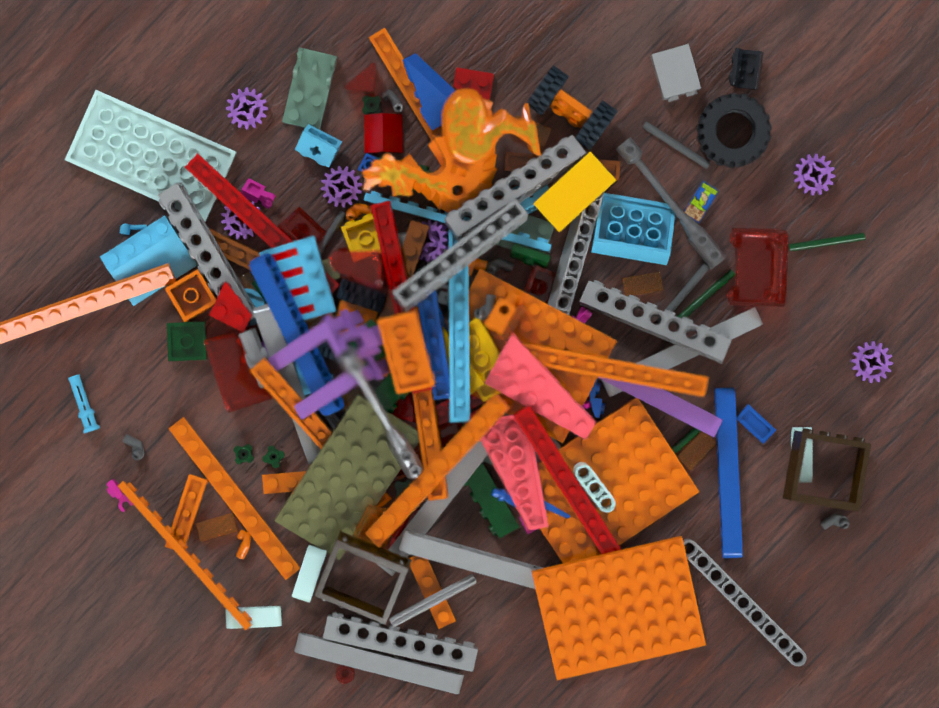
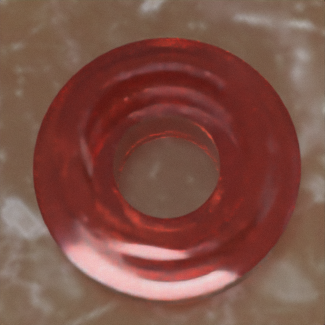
M340 665L337 668L336 678L339 682L347 684L354 679L355 671L353 667ZM347 670L349 676L343 677L342 671Z

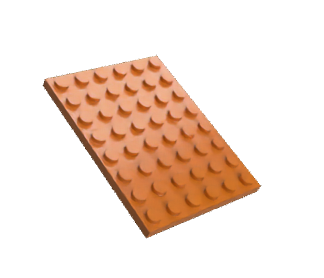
M482 269L477 273L469 289V321L476 318L474 315L475 310L486 304V294L496 295L495 305L500 298L505 300L509 291L520 296L515 304L518 310L503 337L487 329L500 353L503 351L512 333H514L517 339L523 343L604 358L609 357L617 340ZM503 308L500 313L507 314L509 310ZM546 367L559 381V384L571 394V397L583 407L598 377ZM477 390L473 394H471L481 399ZM503 393L497 394L510 407L506 411L509 415H513L526 407ZM534 411L548 435L564 443L569 430Z
M637 397L597 422L587 439L576 436L558 449L572 472L577 463H587L614 498L615 508L610 512H603L584 489L619 545L699 493L694 482ZM539 461L537 466L543 500L570 515V518L566 519L545 509L548 527L540 528V530L562 563L601 555L543 462ZM580 468L578 475L585 476L588 472L587 468ZM598 483L590 485V491L592 492L599 488ZM604 498L601 501V506L603 507L610 504L609 498Z
M682 536L531 571L557 680L706 646Z

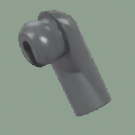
M387 89V91L381 93L383 101L390 100L395 112L403 110L400 99L392 90Z
M486 294V304L475 310L474 315L477 319L484 320L489 317L495 307L496 295Z
M126 434L122 442L131 446L132 458L134 460H141L145 454L143 443Z
M833 513L820 521V524L824 530L832 525L846 529L849 527L850 522L846 516Z

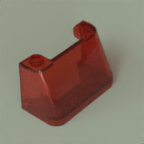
M732 228L730 243L733 244L734 248H737L736 285L728 291L729 305L784 307L787 295L789 243L787 231L781 229Z
M339 247L338 251H333L332 255H329V266L333 267L334 271L372 289H382L386 285V273L380 250L349 251L348 247Z
M247 326L246 331L251 330V326ZM239 330L204 340L227 413L274 399L265 387H259L255 376L250 372L245 359L246 352L239 337V334L243 332Z

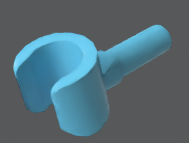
M122 224L120 234L130 235L131 229L142 230L147 227V224Z

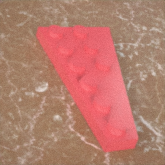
M512 333L489 373L485 384L525 406L530 405L535 412L587 439L596 421L571 397V394L559 384V381L529 352L530 350L517 339V336Z
M513 415L503 416L480 441L508 494L511 496L527 530L548 527L535 450Z

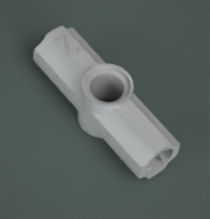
M255 328L239 334L246 352L245 359L250 369L264 357L269 361V355L266 349L262 347ZM257 380L259 387L263 388L264 386Z

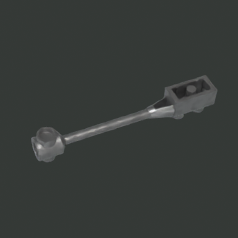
M630 137L617 147L616 150L626 163H635L680 219V223L688 236L687 241L710 269H713L727 256L703 227L698 225L688 215H685L641 160L642 151Z
M353 347L342 350L338 354L337 359L347 375L355 376L384 425L389 440L386 443L407 478L418 477L424 471V467L404 433H400L391 424L363 376L361 370L364 364Z

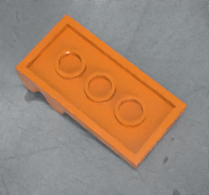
M416 310L378 319L377 322L396 393L401 394L435 386V373L431 369V358L427 354Z

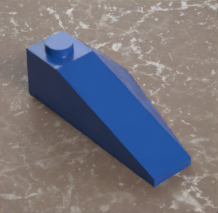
M415 53L402 61L409 80L414 83L416 88L414 94L421 102V114L433 131L442 126L441 119L444 104L455 90Z

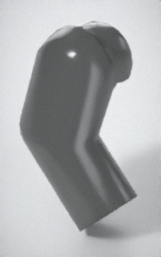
M496 258L487 263L486 272L494 274L501 269L511 272L514 263L502 258Z

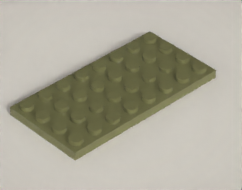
M357 394L275 517V522L320 549L326 550L330 555L340 531L354 537L357 535L401 469L386 443L389 441L386 429L368 399ZM384 410L391 424L400 433H404L414 450L419 443L418 430ZM339 548L336 558L340 560L345 550Z

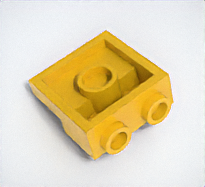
M372 213L363 216V219L356 222L355 220L348 221L344 224L345 226L341 227L354 264L381 254Z

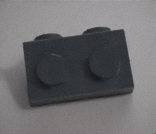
M735 48V52L732 55L733 69L729 74L730 86L737 89L758 90L764 52Z

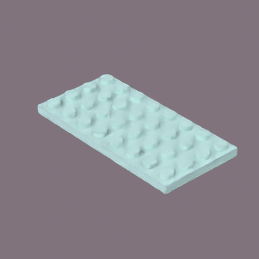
M95 90L65 160L156 201L160 199L158 194L176 183L182 182L206 222L217 197L194 177L185 166L198 153L226 178L237 152ZM176 201L174 208L180 211L182 208L181 203Z

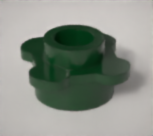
M366 95L363 97L364 107L362 112L364 114H378L381 112L379 108L381 98L379 96L369 97Z
M246 444L243 447H234L233 451L236 453L235 462L237 464L253 462L254 457L251 453L252 446L250 444Z
M269 446L267 448L268 452L262 457L264 463L271 464L273 468H278L280 466L279 462L285 457V453L275 449L274 446Z
M412 480L395 482L394 487L397 489V499L404 492L403 488L407 489L412 484Z

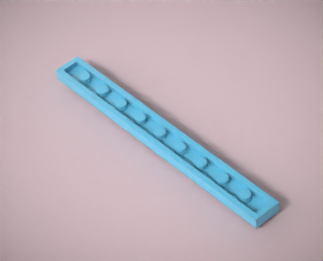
M371 191V194H365L364 201L377 204L391 201L392 209L446 224L445 218L448 214L446 211L444 214L437 213L438 209L429 206L426 209L419 208L418 203L408 201V204L400 202V198L390 196L389 199L383 198L382 193ZM463 217L465 222L471 220V218ZM519 232L518 235L510 233L502 239L550 253L552 246L548 244L549 240L540 237H537V240L530 239L529 234Z
M449 230L450 249L455 244H457L458 241L455 239V237ZM468 265L449 279L450 422L470 421Z

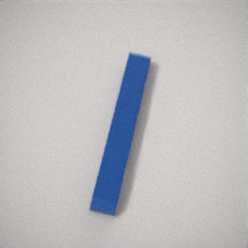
M265 253L251 260L250 269L287 345L309 332V329L274 257L270 253ZM317 346L295 360L311 394L334 381ZM341 395L319 409L324 416H328L343 409L344 401Z
M715 388V416L723 420L716 433L723 559L742 558L735 388Z

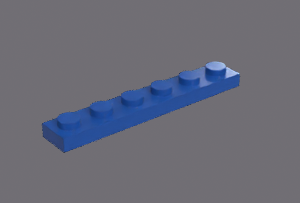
M435 290L418 303L425 347L427 354L431 358V369L435 373L436 382L432 390L433 398L438 400L450 398V370L437 292Z

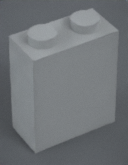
M689 44L651 54L650 57L662 100L667 99L668 102L679 100V96L686 94V97L698 94L697 91L701 89Z

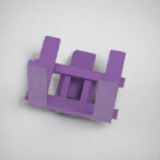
M347 309L340 312L341 316L333 319L330 315L323 318L324 322L269 358V362L279 371L326 339H328L337 356L342 350L348 348L347 343L356 341L359 347L356 352L361 360L365 359L368 363V366L363 367L361 370L366 381L373 378L380 380L384 377L383 374L391 371L385 359L375 362L373 358L374 355L381 352L378 347L383 345L379 325L369 329L366 324L356 327V325L364 322L358 310L350 313ZM349 329L340 335L339 331ZM345 372V374L296 404L294 408L300 419H304L359 383L354 375H347Z

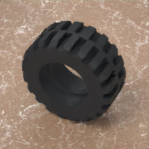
M730 93L713 100L700 115L697 125V140L701 145L702 152H705L710 161L713 160L717 165H723L726 168L743 167L757 160L765 152L771 140L772 125L769 122V114H766L764 110L765 107L762 104H758L755 98L747 97L746 94ZM728 113L742 114L751 124V138L741 148H728L717 138V123L721 117Z

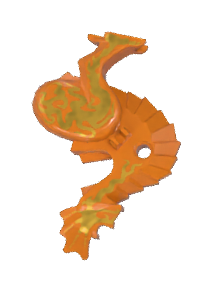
M473 89L456 90L449 96L442 110V136L431 135L432 141L428 144L441 167L435 172L428 173L420 168L410 154L402 160H395L390 154L386 153L382 159L373 160L372 166L369 169L362 171L365 177L363 189L366 191L376 184L379 187L390 185L393 196H411L413 188L418 193L421 192L427 200H432L437 209H443L447 213L453 210L457 211L466 201L474 200L480 192L485 189L489 190L493 186L492 181L497 172L495 167L497 156L495 154V145L502 135L511 133L527 144V148L531 153L538 156L541 155L535 121L531 120L529 104H524L520 119L512 117L502 108L492 115L491 107L493 102L483 99ZM455 185H460L459 192L453 194V187Z

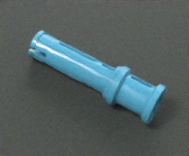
M80 374L69 377L68 380L70 381L79 409L78 418H81L84 427L83 433L100 429L94 417L95 411L93 408H90ZM77 386H78V388H79V391H80V394H81V397H82L83 402L81 401V398H80V395H79Z

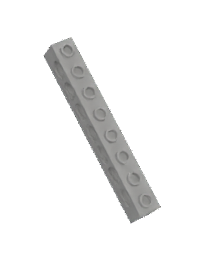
M573 135L568 138H562L558 145L553 148H547L538 158L530 159L523 168L515 169L509 177L498 180L492 188L483 190L474 200L470 199L457 211L449 212L445 218L447 228L458 242L514 199L521 203L571 170L586 156V152ZM566 154L567 157L561 159L558 157V155ZM544 164L551 165L549 169L542 168ZM532 174L535 178L530 180L526 176ZM512 185L519 186L517 190L510 189ZM497 195H501L504 197L502 200L494 199V197ZM480 206L488 207L485 211L478 210ZM465 216L471 217V220L465 222L462 220V218Z
M182 182L176 183L158 194L161 207L168 211L170 215L168 218L171 224L178 228V235L183 243L186 242L188 245V252L192 259H196L198 262L200 273L208 279L210 290L218 296L224 282H229L230 287L239 295L243 304L253 314L251 320L256 318L253 308L256 307ZM176 201H179L182 205L180 211L174 208ZM185 218L191 220L192 225L190 228L184 225ZM196 234L201 237L199 245L194 242ZM205 251L211 254L210 261L204 259ZM215 268H218L221 271V276L219 278L215 277L213 274V270Z
M514 199L393 291V299L406 313L527 221L528 213Z
M594 280V282L588 281L580 299V305L711 360L723 363L731 344V339H729L727 334L722 332L714 333L710 327L703 324L697 326L693 324L691 319L686 317L680 319L672 311L665 309L663 312L657 309L658 306L647 302V304L639 302L640 299L636 296L629 295L627 297L622 295V291L612 287L610 290L604 287L605 284ZM601 294L608 296V300L604 303L597 300ZM617 302H624L626 307L623 310L616 309L615 305ZM641 309L644 314L641 317H635L633 311ZM658 316L662 321L660 324L654 325L650 321L651 318ZM677 324L679 330L671 332L668 329L669 325ZM689 331H694L697 333V337L691 340L687 338L686 334ZM711 338L715 341V345L707 347L704 341Z
M333 612L332 615L328 614L323 639L473 672L478 647H474L475 643L472 642L456 643L454 638L445 637V640L438 639V635L426 633V636L418 634L419 631L414 629L402 631L399 626L393 627L389 624L388 627H385L373 620H370V623L362 622V618L351 616V619L344 618V614ZM341 624H347L350 627V631L342 633L339 627ZM366 628L369 631V635L365 638L360 637L358 630ZM384 632L387 634L388 639L381 642L377 639V634ZM403 636L406 639V644L403 646L397 645L396 638ZM421 640L425 643V648L417 650L414 647V643ZM435 645H442L444 651L441 654H436L433 651V647ZM454 649H460L463 655L460 658H454L451 653Z

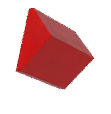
M378 113L364 115L365 154L403 153L402 114Z

